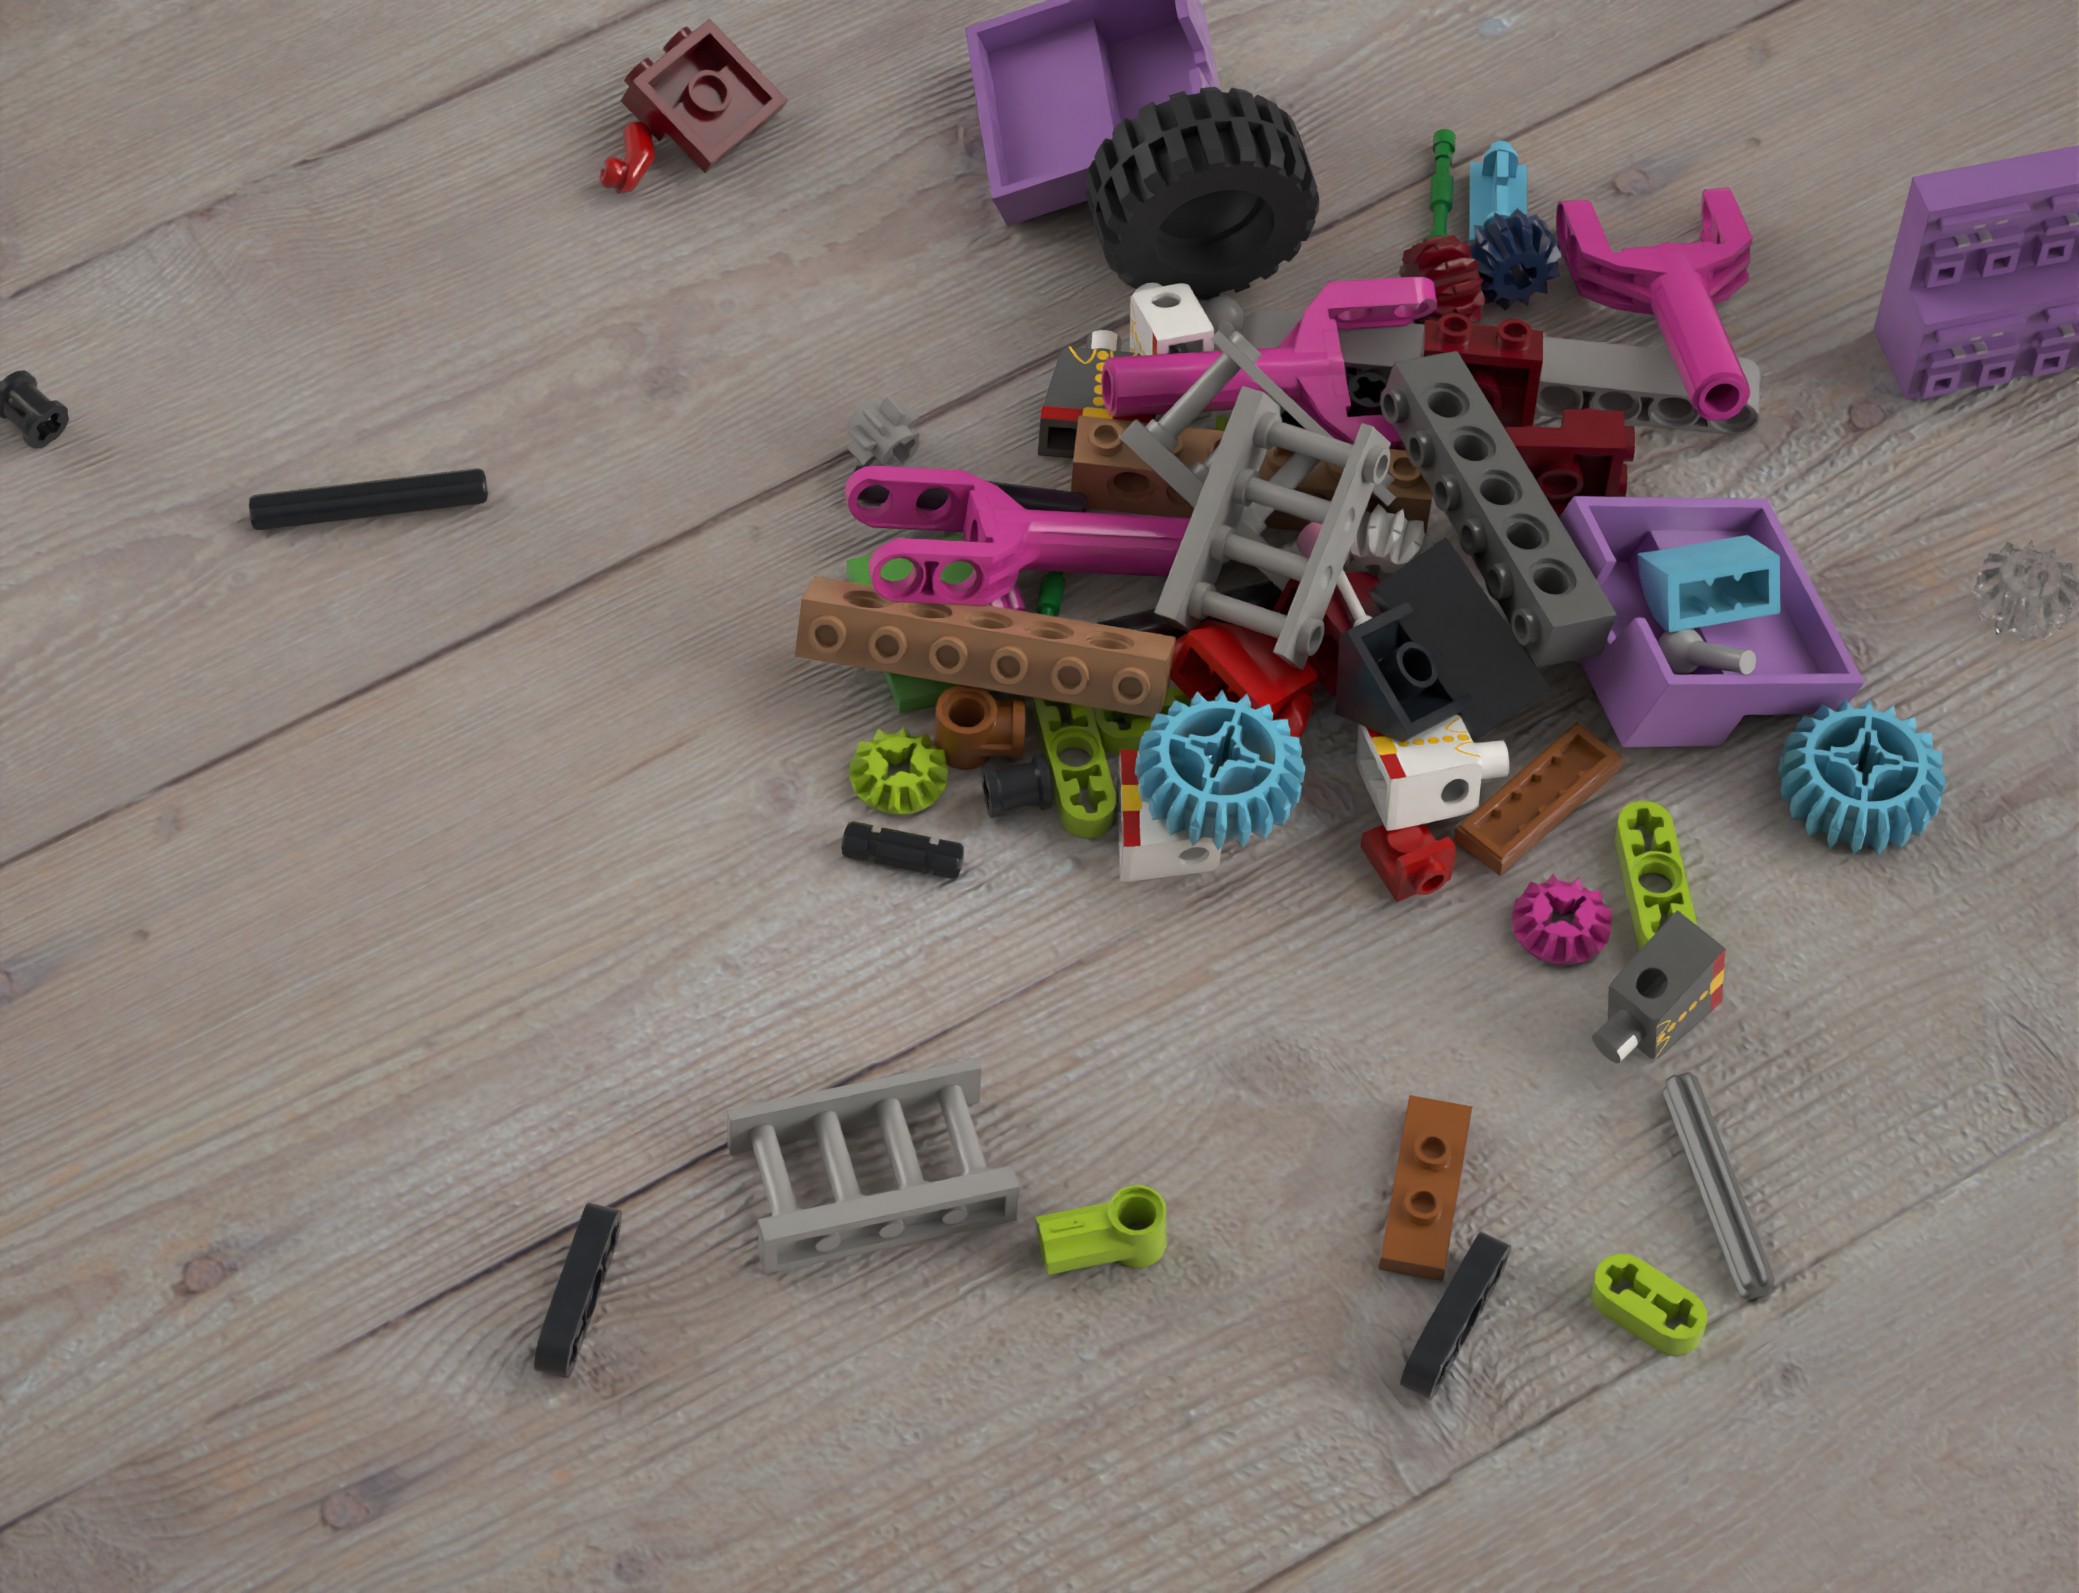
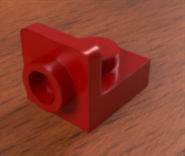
M1383 824L1362 833L1360 847L1396 902L1416 894L1422 896L1431 894L1451 880L1456 846L1450 837L1436 841L1425 824L1389 831L1386 830Z

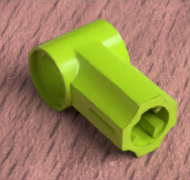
M1130 1185L1122 1188L1112 1196L1110 1202L1035 1217L1040 1253L1048 1275L1119 1261L1122 1265L1131 1268H1145L1155 1264L1163 1256L1167 1247L1166 1204L1157 1191L1144 1185ZM1132 1223L1149 1225L1148 1228L1143 1230H1131L1125 1226Z

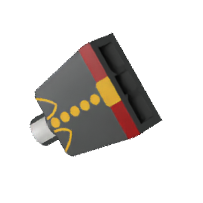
M1108 330L1094 331L1087 337L1086 348L1066 347L1061 350L1041 410L1038 455L1074 458L1079 416L1125 421L1137 419L1144 423H1149L1153 419V415L1112 417L1104 406L1101 378L1106 359L1108 357L1142 356L1140 353L1121 351L1122 340L1116 333Z
M1677 910L1611 982L1608 992V1021L1592 1035V1040L1598 1050L1615 1063H1620L1635 1047L1640 1049L1649 1058H1660L1722 1002L1726 948Z

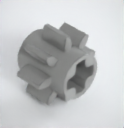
M890 396L884 400L880 397L868 399L855 409L849 419L848 434L854 440L847 448L862 465H870L872 463L874 466L901 467L913 457L919 447L918 438L920 434L914 429V426L920 421V418L904 400L895 403Z

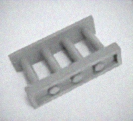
M1237 330L1229 338H1226L1220 331L1211 338L1223 353L1158 422L1152 419L1144 426L1135 419L1119 436L1125 444L1194 508L1218 447L1202 464L1197 460L1188 468L1172 453L1179 444L1176 438L1241 368L1283 409L1282 413L1286 410L1308 431L1333 438L1254 364L1262 354ZM1295 452L1268 482L1294 490L1321 460ZM1388 472L1380 484H1375L1372 494L1374 493L1387 506L1396 498L1387 489L1395 480ZM1253 502L1251 505L1245 506L1237 526L1238 536L1271 546L1260 534L1267 527L1264 521L1275 509ZM1297 539L1291 546L1284 543L1280 548L1281 550L1302 556L1297 546ZM1258 568L1282 591L1284 590L1290 578Z
M1242 386L1154 613L1174 628L1186 632L1191 631L1201 620L1211 616L1277 638L1278 641L1273 653L1292 667L1303 670L1308 656L1314 655L1322 642L1324 635V623L1322 620L1375 484H1380L1387 474L1390 465L1389 447L1391 443L1373 426L1364 423L1361 424L1354 445L1283 423L1281 418L1283 409L1264 392ZM1277 446L1344 467L1332 501L1260 479L1258 472L1267 450ZM1253 502L1322 524L1310 558L1238 536L1237 526L1245 506L1247 507ZM1232 559L1300 581L1288 615L1286 616L1217 593L1214 585L1223 563H1227Z
M979 1058L959 1062L956 1060H943L934 1063L926 1069L773 1101L767 1099L752 1100L740 1108L727 1110V1146L729 1153L732 1155L754 1150L772 1213L770 1217L758 1219V1255L764 1275L1017 1220L1019 1184L1013 1165L996 1169L986 1167L967 1106L979 1103L982 1067ZM942 1110L962 1175L928 1182L923 1179L905 1118ZM880 1124L899 1188L866 1196L860 1193L842 1131ZM817 1137L836 1202L808 1209L797 1208L779 1145Z

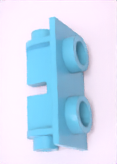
M1497 141L1491 144L1490 149L1484 154L1483 163L1470 162L1469 240L1475 239L1474 225L1487 227L1493 223L1494 212L1507 219L1518 208L1523 214L1527 215V166L1518 165V154L1512 148V145L1506 141Z

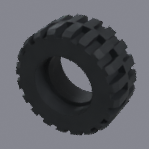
M1217 87L1200 88V93L1187 95L1185 91L1169 95L1170 100L1158 105L1151 102L1140 108L1138 116L1131 121L1127 118L1121 121L1112 132L1113 138H1105L1096 151L1095 160L1092 161L1088 169L1086 195L1105 258L1111 270L1118 274L1119 279L1134 289L1146 283H1158L1162 286L1183 283L1189 285L1196 297L1201 296L1204 301L1233 289L1235 293L1250 288V282L1260 277L1266 280L1278 272L1279 264L1284 260L1290 262L1299 252L1302 245L1301 241H1307L1316 222L1315 218L1319 211L1320 201L1312 169L1294 121L1287 112L1278 108L1277 104L1258 94L1253 98L1252 93L1237 88H1231L1228 93L1221 92Z

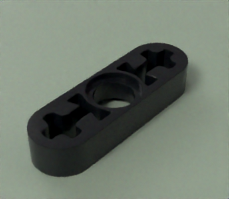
M590 1202L586 1204L539 1335L534 1359L535 1371L567 1379L571 1376L616 1249L622 1221L621 1210Z
M1483 1232L1477 1235L1417 1341L1403 1371L1400 1381L1401 1386L1429 1399L1435 1396L1495 1289L1508 1261L1511 1245Z

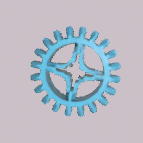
M1223 690L1216 696L1215 701L1207 702L1196 692L1193 699H1191L1190 707L1174 700L1168 710V715L1156 713L1155 719L1151 722L1150 731H1144V736L1141 737L1139 744L1140 756L1136 758L1135 774L1138 776L1137 781H1139L1138 792L1141 796V801L1149 803L1152 820L1167 819L1166 827L1169 830L1170 836L1184 829L1189 831V839L1192 846L1202 837L1213 838L1212 841L1217 850L1224 844L1226 838H1233L1244 848L1250 840V833L1266 840L1269 833L1272 832L1273 824L1284 826L1285 821L1290 816V809L1295 808L1296 803L1300 800L1302 790L1300 783L1304 781L1305 774L1299 738L1290 736L1291 729L1288 725V719L1272 721L1273 712L1271 711L1270 704L1257 710L1252 709L1247 694L1238 703L1227 701L1228 699Z
M1844 698L1837 705L1836 712L1822 704L1818 711L1815 712L1813 718L1803 716L1802 720L1797 724L1795 732H1791L1784 743L1782 751L1784 756L1780 758L1777 773L1779 775L1778 780L1781 781V801L1790 803L1791 820L1807 819L1805 825L1807 836L1819 832L1827 834L1829 849L1839 840L1850 843L1854 855L1861 849L1862 844H1869L1878 855L1887 847L1888 841L1902 849L1904 844L1909 841L1910 835L1921 836L1922 832L1927 828L1929 820H1932L1933 816L1937 815L1942 801L1940 796H1942L1946 784L1945 772L1942 771V752L1932 749L1934 744L1932 733H1916L1915 716L1903 721L1895 718L1894 704L1884 712L1873 710L1870 699L1861 706V709H1854Z

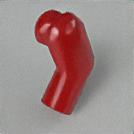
M632 122L625 127L623 139L626 154L623 161L616 157H609L604 161L605 169L600 171L601 184L606 188H615L617 194L633 191L655 160L652 133L650 127L643 122Z

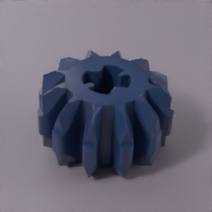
M1517 208L1507 219H1504L1494 212L1493 223L1487 227L1474 225L1475 239L1466 241L1470 247L1471 258L1478 261L1477 270L1479 276L1484 280L1481 283V291L1485 297V304L1496 302V304L1506 310L1515 300H1519L1528 307L1529 297L1535 292L1548 294L1547 280L1561 276L1558 260L1562 257L1559 251L1560 245L1554 234H1551L1546 223L1537 214L1527 217L1526 214H1523Z

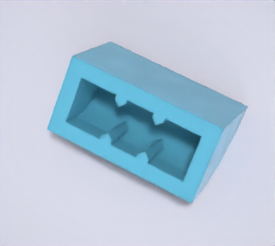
M1749 535L1637 554L1639 576L1646 602L1655 620L1667 632L1780 613V556Z

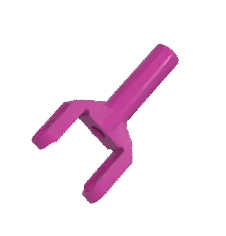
M1729 187L1704 189L1701 198L1703 230L1700 233V239L1702 242L1684 244L1668 242L1656 246L1623 248L1622 252L1614 253L1611 251L1591 202L1585 199L1559 201L1556 209L1558 243L1579 296L1612 309L1655 315L1691 404L1697 410L1698 415L1706 420L1721 421L1732 418L1740 413L1742 407L1748 403L1750 388L1715 308V304L1728 300L1749 281L1747 267L1751 260L1750 246L1752 245L1753 237Z
M1425 277L1328 282L1306 308L1302 318L1278 347L1257 349L1262 356L1254 364L1334 439L1354 445L1361 424L1364 423L1373 426L1391 443L1389 449L1407 451L1394 426L1388 423L1383 415L1347 417L1351 402L1338 330L1407 326L1415 319L1425 317L1437 308L1434 283ZM1223 351L1108 357L1103 366L1101 378L1102 397L1108 414L1112 417L1166 414L1218 359ZM1241 368L1201 412L1233 410L1242 386L1264 392L1266 395L1268 393Z
M868 466L855 471L849 477L845 486V498L851 514L858 521L869 527L963 532V541L897 538L877 548L871 555L868 563L872 585L881 597L896 602L986 606L1009 593L1022 570L1168 577L1191 519L1026 510L998 486L963 470ZM879 485L890 491L888 499L876 508H866L857 503L859 494L869 486ZM938 488L948 493L946 503L937 510L925 511L916 506L918 497L928 489ZM902 558L913 563L911 573L900 581H889L880 576L882 567L892 559ZM953 562H967L973 568L971 576L959 584H949L940 579L942 570Z

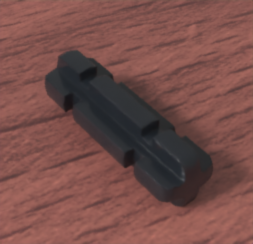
M855 821L848 822L845 828L841 847L842 854L845 857L867 861L868 856L876 857L875 863L921 873L925 872L926 867L934 869L933 875L950 879L958 878L962 870L965 851L961 843L940 839L938 845L930 843L931 837L884 827L881 828L880 833L873 832L874 825Z

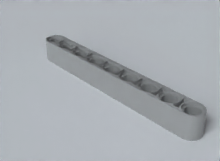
M1261 309L1251 312L1243 321L1242 336L1256 349L1276 348L1299 322L1304 312ZM1410 323L1407 326L1338 330L1346 379L1349 374L1356 376L1366 372H1378L1379 375L1388 380L1394 362L1420 358L1424 325ZM1543 337V365L1535 415L1562 418L1564 409L1582 410L1594 408L1624 411V423L1628 425L1727 435L1742 434L1755 428L1759 422L1760 369L1750 359L1737 356L1750 388L1748 403L1742 407L1740 413L1732 418L1711 421L1699 416L1697 410L1693 408L1669 349Z

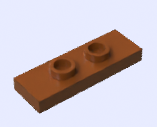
M1576 722L1455 828L1453 840L1501 876L1620 771L1623 757Z
M1409 1095L1379 1270L1443 1281L1472 1106Z

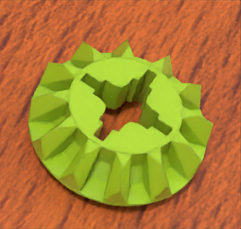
M903 726L898 733L886 734L879 728L874 738L870 741H859L853 759L850 760L849 776L853 790L865 804L880 812L903 815L924 810L940 798L947 785L948 767L944 749H937L932 744L928 733L918 737L911 735L906 727ZM910 759V774L905 771H899L895 776L891 775L887 779L888 762L898 765L903 760L907 761Z

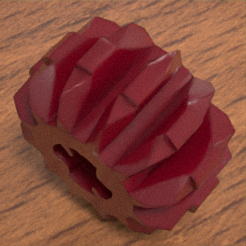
M1438 235L1424 239L1423 242L1412 245V248L1404 251L1403 265L1399 270L1400 276L1430 279L1434 283L1437 299V308L1429 315L1415 319L1414 324L1425 325V320L1438 321L1443 315L1450 313L1462 314L1473 323L1480 321L1482 314L1481 306L1485 303V297L1481 291V283L1484 280L1479 276L1477 270L1478 261L1471 258L1470 247L1466 242H1460L1455 235L1446 237Z

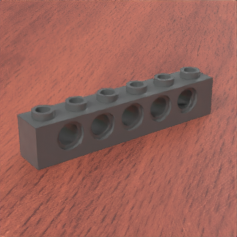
M1454 351L1394 362L1387 385L1381 394L1380 405L1383 416L1397 431L1407 449L1410 462L1415 467H1418L1432 490L1435 504L1441 511L1445 512L1457 532L1463 551L1470 555L1485 580L1489 595L1494 600H1497L1511 623L1513 634L1518 643L1524 645L1537 668L1601 655L1617 613L1459 353Z

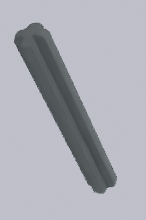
M1691 1072L1672 1075L1665 1081L1666 1086L1663 1089V1095L1739 1295L1745 1300L1765 1297L1772 1292L1775 1278L1699 1080Z

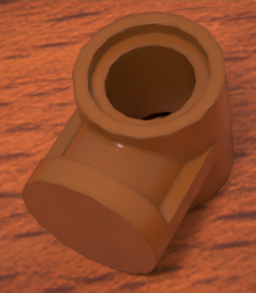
M955 685L945 690L938 698L935 710L934 746L937 749H944L948 766L961 770L976 769L981 764H986L992 756L1023 760L1025 698H1013L1012 701L995 700L988 691L965 685Z

